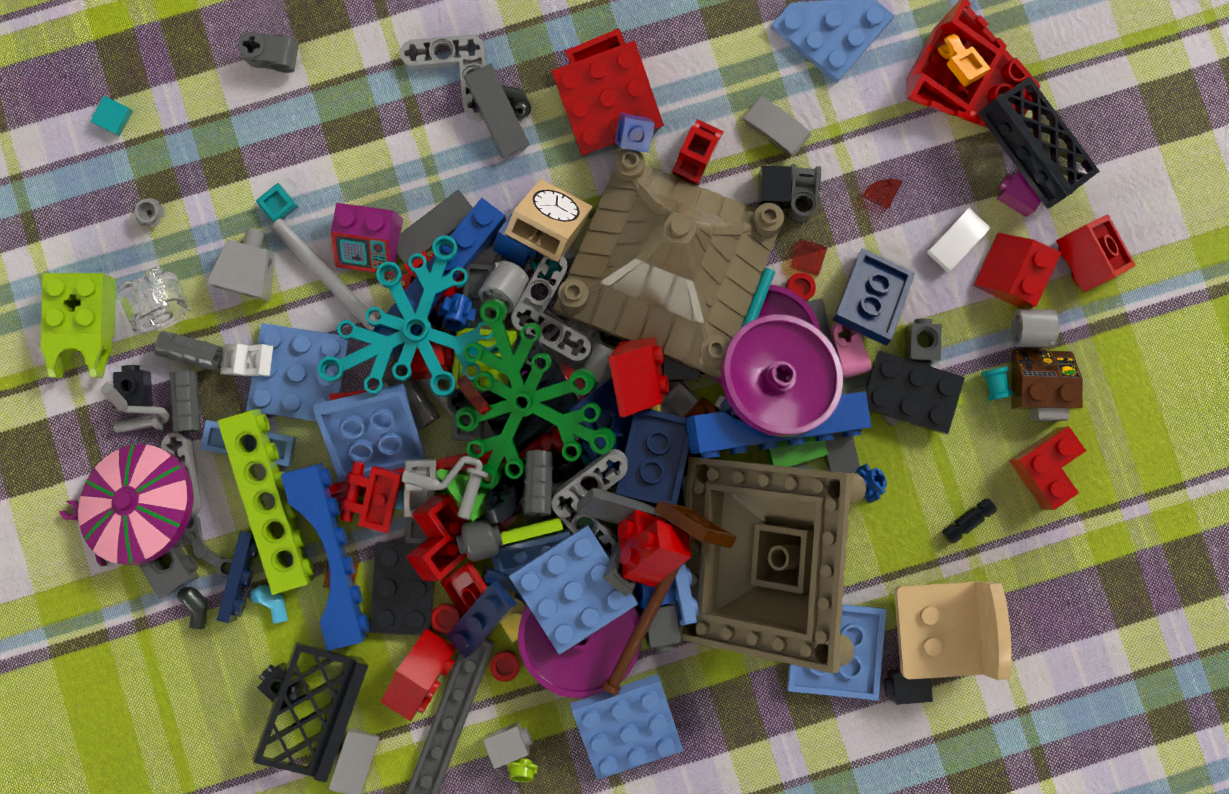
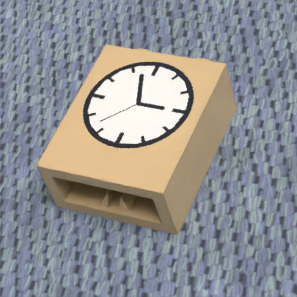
M540 179L514 209L505 234L559 262L583 230L593 206Z

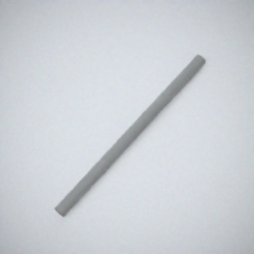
M282 219L275 221L271 226V230L368 330L372 331L375 327L369 325L365 318L368 308ZM373 313L370 315L371 321L376 322L379 320ZM431 379L417 380L453 417V413L447 406L448 397H439L434 394L430 386ZM440 382L438 383L440 390H447Z

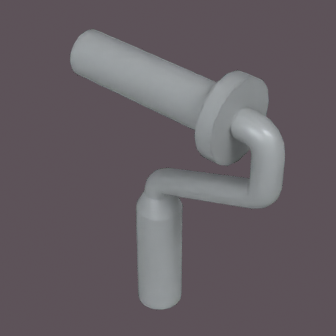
M106 383L101 387L103 395L117 410L125 413L152 414V416L115 421L114 430L116 433L151 427L160 431L164 430L166 423L170 421V414L162 407L127 406V401L112 384Z
M464 456L456 463L442 483L435 478L407 470L403 473L402 482L432 491L444 490L464 464L475 466V469L467 468L466 473L470 477L457 517L469 520L481 480L487 479L488 474L482 471L483 465L480 460Z

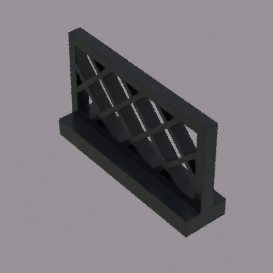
M1031 77L1008 92L1001 94L977 113L1047 209L1072 194L1077 188L1100 172ZM1024 88L1032 97V102L1023 98ZM1024 108L1032 111L1033 120L1024 117ZM1041 115L1046 116L1050 126L1041 123ZM1041 132L1050 135V143L1042 141ZM1058 138L1063 139L1067 149L1059 147ZM1059 156L1067 158L1068 167L1059 165ZM1076 162L1082 165L1087 174L1076 171Z
M295 642L252 759L253 762L313 776L314 780L327 782L369 665L361 657L353 655L349 657ZM301 652L313 655L317 663L303 672H300L297 666ZM318 656L326 659L320 662ZM334 661L344 663L341 674L329 680L323 667ZM320 669L326 682L310 691L304 678ZM294 670H295L296 673H297V675H295L294 677H292L293 672H294ZM300 680L306 693L289 702L286 696L288 686ZM329 688L333 695L331 702L318 709L313 696ZM283 699H284L285 702H286V704L281 707L282 702H283ZM310 699L315 712L299 720L293 707ZM290 710L295 723L278 731L275 725L277 716ZM319 717L322 723L320 732L308 738L302 726ZM299 728L304 741L287 749L282 737ZM272 729H274L275 734H273L272 736H270V735H271V732H272ZM279 739L285 752L274 758L263 756L266 746ZM308 746L311 752L308 765L296 764L291 755ZM288 757V759H289L290 762L283 761V760Z

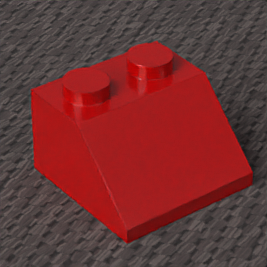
M1109 214L1056 240L1058 251L1061 252V258L1067 261L1072 270L1073 281L1078 287H1081L1083 293L1136 266Z
M997 233L973 286L1020 309L1034 308L1038 305L1061 252L1034 239Z
M656 337L620 342L608 357L620 417H626L662 403L666 393H669V382L667 375H662L661 364L664 363V354L662 347L657 346Z

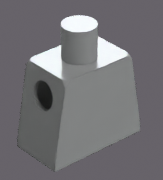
M248 227L243 243L227 240L207 283L215 288L269 302L275 256L270 251L261 248L265 232Z

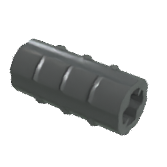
M167 331L160 332L155 344V355L213 371L218 369L223 354L221 346Z
M405 367L396 372V374L401 377L405 376L408 369ZM394 375L386 380L389 387L404 384L419 431L440 418L433 403L430 402L425 391L422 390L412 376L406 381H399Z
M197 371L170 372L169 389L171 392L170 404L172 408L173 433L201 431L198 392L200 386L198 385Z
M541 450L527 451L524 466V497H522L524 500L523 514L533 516L551 515L552 471L554 469L553 453Z

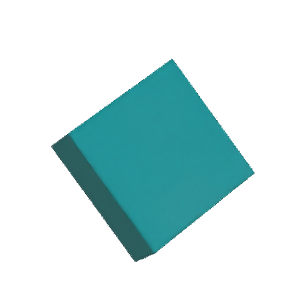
M103 95L90 122L120 136L133 110Z
M279 183L255 200L273 223L278 219L283 220L299 207Z

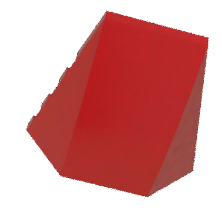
M959 0L934 27L906 78V99L988 128L977 114L995 98L1008 92L1029 77L1032 78L1039 89L1041 85L1017 57L1013 58L1006 50L1007 45L1000 37L996 38L986 27L988 23L981 15L977 16L970 8L971 3L969 0ZM952 34L959 37L965 49L973 46L991 68L985 76L965 87L946 65L950 59L943 58L938 51L940 46L946 44L944 39ZM1024 88L1023 98L1032 102V97ZM1024 108V116L1027 113L1028 109Z

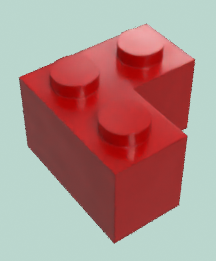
M1070 426L1058 427L1010 459L1009 462L1043 510H1056L1079 494L1062 468L1086 452V449Z
M450 494L433 495L411 513L427 536L424 542L406 556L422 581H440L467 557L466 553L460 554L456 536L462 535L461 526L468 521L457 517L459 507Z
M635 510L618 525L621 551L620 562L622 564V576L625 579L654 587L691 558L688 533L679 527L667 524L666 519Z
M426 628L396 670L380 702L409 721H412L417 712L423 714L441 684L437 679L440 675L446 677L455 663L451 659L456 650L455 646Z

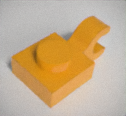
M955 34L944 39L946 44L938 48L943 58L950 59L946 65L964 87L982 78L991 69L973 46L965 49L959 37Z

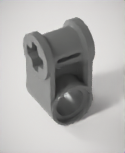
M247 32L240 37L238 49L250 66L272 69L283 73H293L295 71L299 42L296 39L284 35L274 36L255 32Z
M791 164V202L787 207V213L792 221L805 223L809 221L817 209L821 166L811 169L800 168L796 164ZM805 202L809 207V211L800 212L796 208L795 203Z

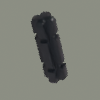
M984 499L977 504V508L970 509L955 521V525H949L942 533L947 541L952 544L963 538L962 534H968L984 522L985 517L993 515L997 508L990 499Z

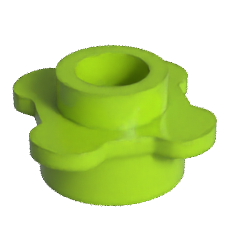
M524 758L507 764V771L510 772L509 779L523 783L532 782L534 775L537 774L538 766L532 764L531 760Z

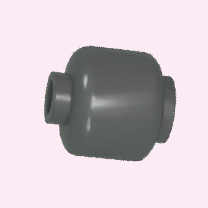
M487 517L478 519L473 523L471 521L465 522L461 526L462 535L456 536L460 554L466 553L469 560L473 562L496 556L499 553V547L503 546L498 523L489 522Z

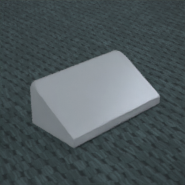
M353 727L348 730L328 790L346 794L362 793L380 736Z

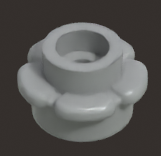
M143 199L135 206L136 220L143 226H157L160 223V219L164 217V208L162 205H159L156 199ZM149 210L152 211V214H151V215H148V214H147V212H148Z

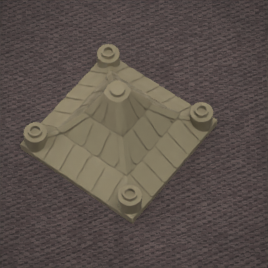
M623 149L616 156L614 170L566 281L559 287L558 298L553 307V312L624 341L656 337L657 346L662 347L664 357L721 379L723 354L730 340L741 329L770 252L783 224V211L779 206L772 203L762 204L757 209L749 207L721 194L645 165L644 156L641 152Z
M688 456L685 507L691 508L737 538L731 548L694 540L690 548L691 558L685 562V566L691 572L692 584L690 585L692 598H695L697 601L698 616H696L697 623L679 626L681 640L832 674L839 672L840 667L849 664L854 656V646L847 636L840 633L849 523L848 514L850 504L859 503L865 496L866 484L864 479L854 472H832L730 461L723 458L702 459L701 457Z

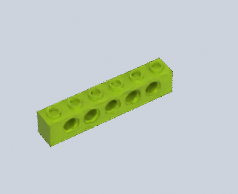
M255 409L218 420L217 422L272 595L307 585L313 580L312 575L315 574V568L312 559L306 557L303 547L306 546L305 535L302 529L297 528L295 522L297 510L288 504L281 474L284 472L279 471L275 461L279 459L278 449L274 442H270L267 431H270L267 416L264 413L262 414L260 409ZM248 435L254 436L257 441L254 451L249 450L245 445V439ZM257 463L263 465L266 470L264 479H259L254 473V467ZM265 493H270L274 496L275 505L273 508H269L264 504L263 496ZM273 522H279L283 525V536L274 534L272 531ZM283 550L292 554V565L285 564L282 561L281 552Z

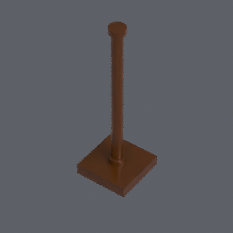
M659 501L654 510L656 514L688 533L690 548L694 540L731 548L737 538L691 508ZM680 567L657 584L609 679H605L602 684L603 689L609 693L619 694L621 690L619 685Z

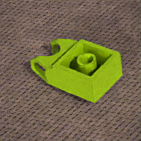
M43 273L41 350L46 361L49 377L62 378L70 357L76 352H82L90 377L103 378L106 364L112 352V337H115V278L104 273Z

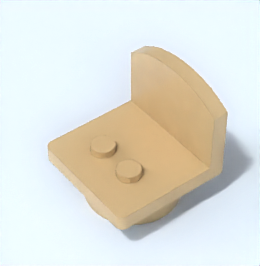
M971 581L905 585L895 588L900 671L903 677L907 679L985 675L996 680L1010 679L1012 663L1011 631L1002 583Z

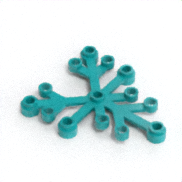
M446 235L439 236L433 242L432 250L435 261L430 273L427 269L426 258L422 254H413L408 260L410 270L416 273L424 289L416 313L400 284L402 272L399 266L394 262H384L379 265L376 271L377 279L383 287L389 288L404 319L384 313L379 307L369 308L366 311L365 318L368 324L373 327L383 325L398 330V332L385 336L355 326L350 320L341 321L337 326V332L342 339H356L371 345L341 359L332 356L323 358L319 362L317 370L319 376L328 383L338 382L343 377L345 371L376 357L370 376L364 380V388L369 394L377 395L383 390L382 378L393 348L405 343L399 361L392 368L394 377L399 381H406L411 377L412 370L410 365L418 346L432 375L430 381L432 391L439 397H448L455 391L456 382L451 373L443 371L430 342L454 349L463 367V377L467 381H474L475 376H467L466 369L468 367H475L477 374L481 373V369L477 363L465 359L463 350L466 345L472 342L491 340L494 337L493 332L488 336L480 334L482 327H490V325L483 321L478 324L477 328L456 337L432 329L427 319L436 294L453 286L463 287L468 282V274L461 267L452 269L450 274L442 277L447 262L452 261L458 252L457 244L452 237ZM448 246L451 248V252L448 255H442L440 249ZM421 259L423 266L414 268L412 266L413 261ZM393 272L396 276L393 281H386L384 279L385 274ZM456 273H462L465 277L463 281L456 282L453 280V276ZM373 312L381 314V318L376 322L370 320V315ZM346 325H350L353 328L349 335L342 334V328ZM414 326H420L422 333L418 336L412 335L411 329ZM497 344L490 348L483 346L485 350L495 355L500 353ZM470 347V355L477 357V348ZM336 366L338 369L337 373L334 376H328V367ZM400 366H405L408 369L405 376L401 377L396 374ZM371 380L379 381V387L376 390L368 388ZM441 380L449 382L447 390H440L438 388V383Z

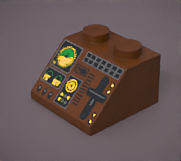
M1012 350L1011 390L1014 391V396H1011V409L1069 408V410L1083 408V378L1072 351Z

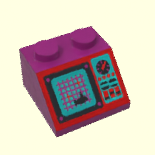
M336 203L331 228L335 267L376 273L380 264L384 262L396 263V252L403 218L393 210ZM388 272L385 275L393 276L394 273Z

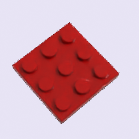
M635 40L551 71L581 156L615 144L614 140L620 112L647 117L655 123L654 129L664 126Z

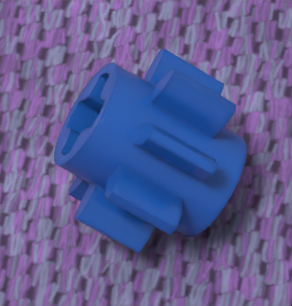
M452 294L450 297L446 296L444 301L440 302L437 315L443 317L442 324L447 329L462 331L464 328H469L470 323H474L477 310L471 308L472 302L467 296Z
M868 464L857 468L854 473L859 474L864 479L866 484L864 498H866L868 504L881 499L880 495L885 494L884 489L887 486L884 473L876 467L870 470Z

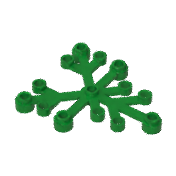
M491 299L483 303L480 308V316L486 324L490 325L501 358L485 350L478 342L466 345L463 355L470 362L480 361L507 375L512 387L495 379L490 372L483 371L474 378L476 389L479 391L489 390L507 400L479 409L475 406L467 405L459 409L455 415L457 427L462 431L468 432L477 428L481 421L511 412L501 434L483 440L476 438L469 442L466 447L467 454L476 459L482 457L487 451L493 450L488 462L483 464L482 471L491 475L492 480L491 482H486L482 479L480 487L492 489L500 483L502 479L500 465L504 456L507 461L505 473L509 478L517 479L525 472V464L518 456L513 437L523 416H529L533 413L557 425L564 444L562 455L566 460L575 461L582 454V446L576 441L575 435L589 442L591 449L595 453H608L616 442L613 431L606 427L593 430L580 423L583 421L593 423L600 417L601 409L598 404L590 402L581 409L562 414L541 403L571 392L577 395L589 393L595 386L594 374L588 369H578L571 374L569 380L536 390L544 372L552 364L548 354L538 353L531 360L532 369L524 383L521 370L534 342L541 337V328L535 323L523 326L520 332L522 339L514 354L503 323L507 316L506 305L499 299ZM489 307L496 310L495 318L488 316L487 310ZM528 327L535 330V338L527 336L526 330ZM470 347L477 348V357L470 355ZM538 357L545 359V368H540L537 365ZM481 376H485L488 379L489 384L487 387L481 385ZM577 378L585 380V388H579L576 385ZM520 396L527 399L528 404L526 407L519 404L518 398ZM586 408H593L596 411V416L594 418L588 417ZM463 415H468L470 417V425H467L462 421ZM597 437H602L605 439V447H600L597 445ZM473 444H478L481 447V453L473 451ZM568 446L576 448V456H571L567 452ZM511 464L518 465L520 472H512Z

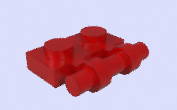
M353 461L352 470L347 473L346 482H348L346 496L341 499L340 508H342L340 520L352 522L354 512L359 513L358 526L388 533L391 529L403 473L373 466L371 467L370 475L366 476L363 474L365 463ZM360 486L366 487L363 502L357 500Z

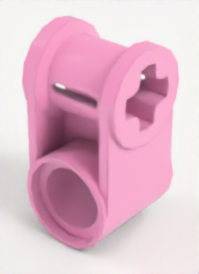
M839 323L834 324L829 330L833 347L841 363L843 380L870 372L872 370L871 361L864 347L861 334ZM842 330L849 331L850 336L846 337V340L844 338L839 339L838 333Z

